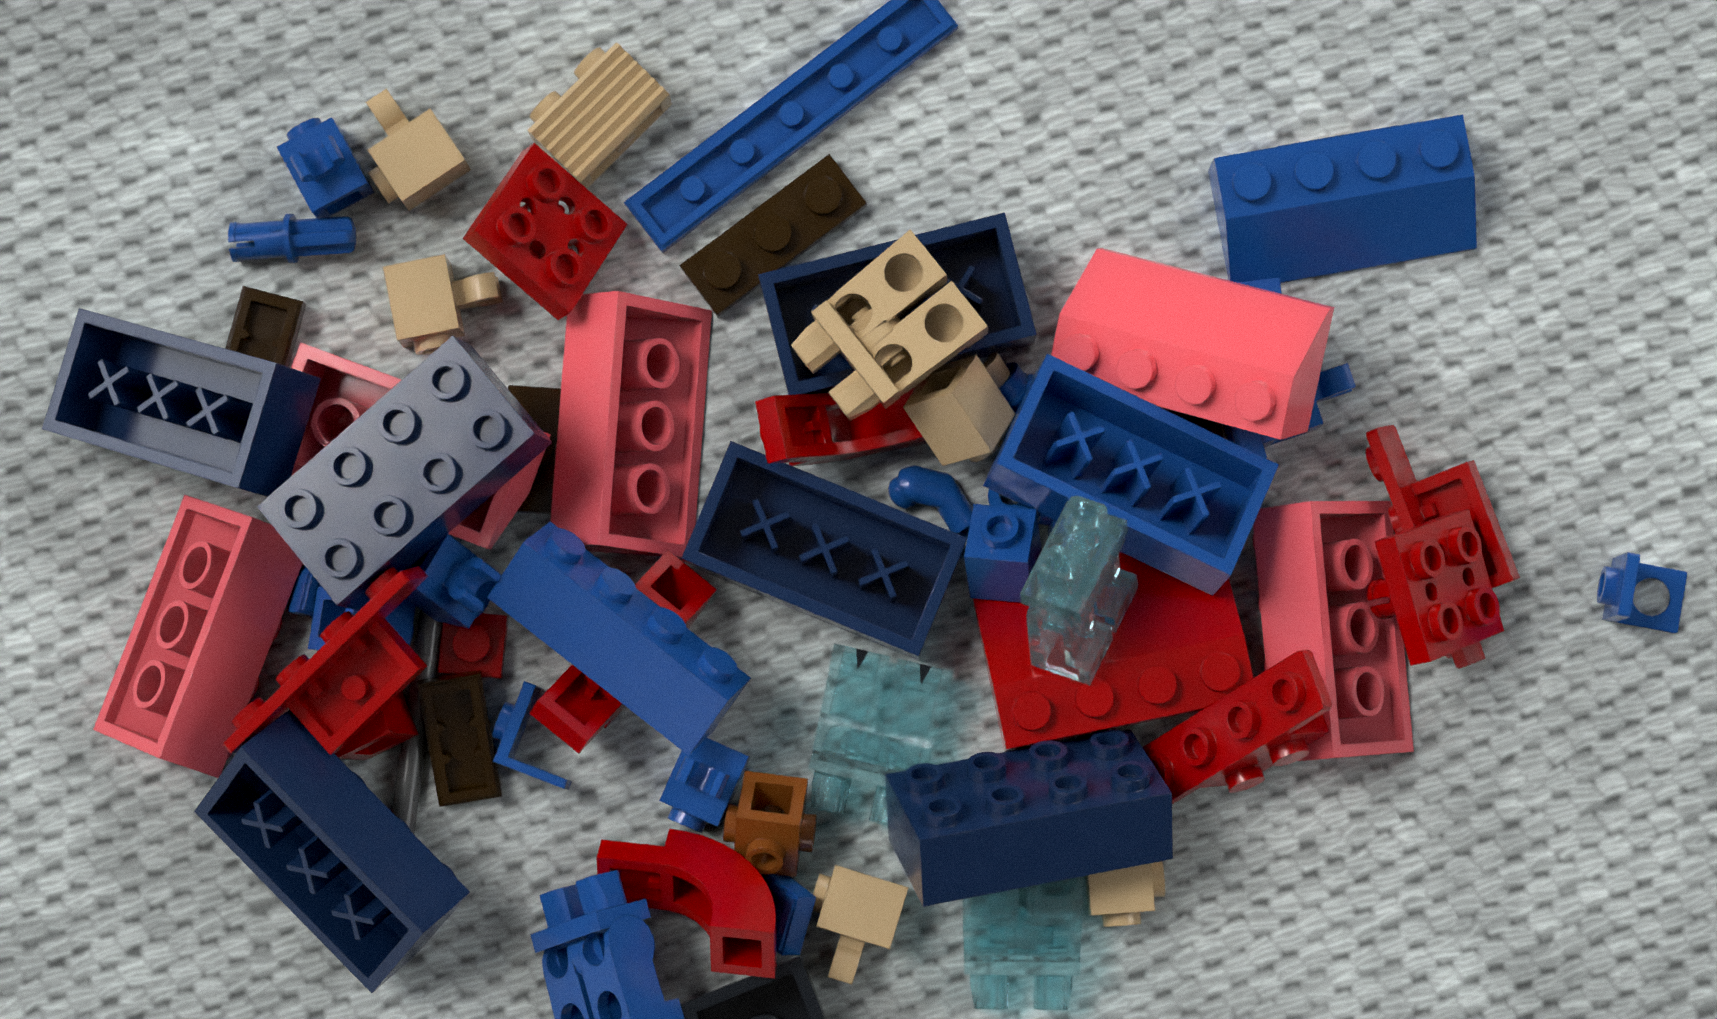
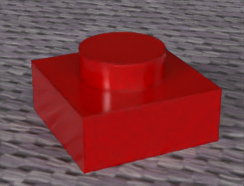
M482 613L474 619L470 628L443 623L438 673L458 674L481 670L482 677L502 679L509 616Z

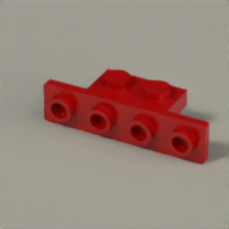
M1394 425L1378 427L1366 432L1370 445L1365 450L1367 463L1374 477L1379 482L1384 481L1393 504L1389 506L1388 513L1395 533L1449 513L1469 509L1474 528L1481 539L1482 555L1492 589L1520 578L1474 460L1417 481ZM1479 641L1448 654L1446 657L1448 659L1453 658L1455 666L1461 669L1484 660L1485 654Z
M418 566L400 572L393 567L380 575L365 591L366 596L370 599L369 602L354 616L350 611H347L328 625L320 635L325 644L310 659L303 654L286 666L275 679L281 687L266 702L259 697L249 703L234 717L231 723L237 730L223 743L226 749L231 754L238 752L241 746L289 709L330 755L339 752L427 667L422 659L385 619L428 577L421 567Z
M1310 650L1296 651L1142 747L1172 792V804L1199 788L1227 786L1230 793H1236L1255 787L1265 780L1263 771L1272 766H1284L1304 758L1309 754L1307 745L1330 732L1323 714L1331 709L1332 702L1313 653Z

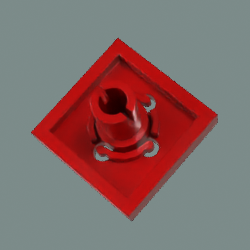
M533 143L520 153L463 237V240L554 318L560 320L571 313L628 224L537 144ZM559 201H563L564 203H566L569 209V214L564 213L565 208L562 205H559ZM574 245L577 248L578 254L573 249H569L568 246Z
M1469 509L1443 515L1374 541L1385 578L1375 579L1370 583L1367 599L1370 601L1383 597L1390 598L1389 602L1371 606L1370 609L1379 619H1389L1396 616L1410 666L1432 662L1504 631L1499 614V601L1492 590L1482 555L1481 539L1474 528Z

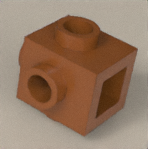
M752 771L744 772L739 804H728L723 841L734 843V851L747 859L760 874L796 877L801 851L813 852L817 815L806 813L808 778Z

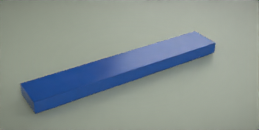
M938 0L888 1L624 202L625 206L663 254L958 29L957 23Z

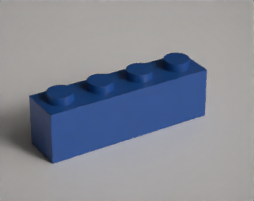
M551 521L522 543L487 597L688 756L713 733L751 679V677L737 667L736 662L728 653L708 645L686 627L685 622L678 614L658 606L636 588L629 576L618 569L608 567L585 549V545L579 537L568 530L558 528Z

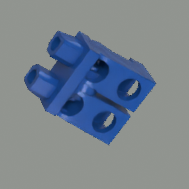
M618 870L589 876L576 881L575 885L562 887L539 895L548 928L530 935L535 953L544 951L542 958L543 974L555 1019H685L679 998L664 1001L652 960L655 951L654 936L649 926L643 921L651 918L647 900L643 899L627 903Z

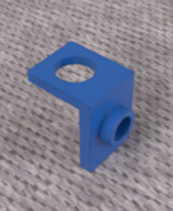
M1627 552L1612 558L1611 567L1604 566L1601 571L1597 589V603L1605 604L1602 620L1677 633L1687 572L1639 563L1640 554ZM1648 578L1657 579L1665 584L1670 595L1667 608L1655 616L1641 613L1633 602L1636 585Z
M524 681L515 705L506 701L498 715L492 737L501 741L493 762L569 790L572 781L514 759L531 716L529 713L533 709L541 690L537 685Z

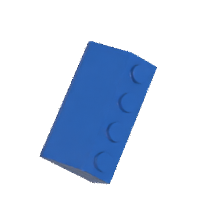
M1463 114L1216 157L1208 169L1229 281L1245 282L1280 277V283L1477 248L1475 174Z

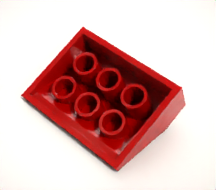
M1075 543L1042 550L1033 604L972 598L1004 751L1032 746L1041 741H1056L1101 730L1201 711L1253 679L1245 636L1229 578L1212 596L1110 546L1102 547ZM1127 599L1129 607L1125 613V605ZM1100 652H1101V653L1103 654L1104 658H1103V660H1102V662H1101V664H1100V666H1099Z

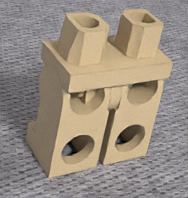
M911 229L841 287L830 299L814 309L811 313L815 321L806 327L791 345L813 374L839 353L843 355L854 369L852 374L828 392L850 421L872 410L879 403L885 409L888 408L900 396L914 388L932 372L966 347L968 349L988 334L987 324L955 284L950 281L945 285L947 283V274ZM924 298H929L918 308H916L913 312H911L908 316H906L903 320L900 319V317H902L915 305L921 302Z

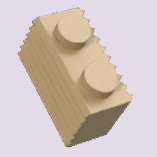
M617 42L606 53L600 47L590 52L574 71V75L579 80L562 96L556 91L548 94L530 114V119L535 122L527 130L531 139L587 189L672 105L670 94Z

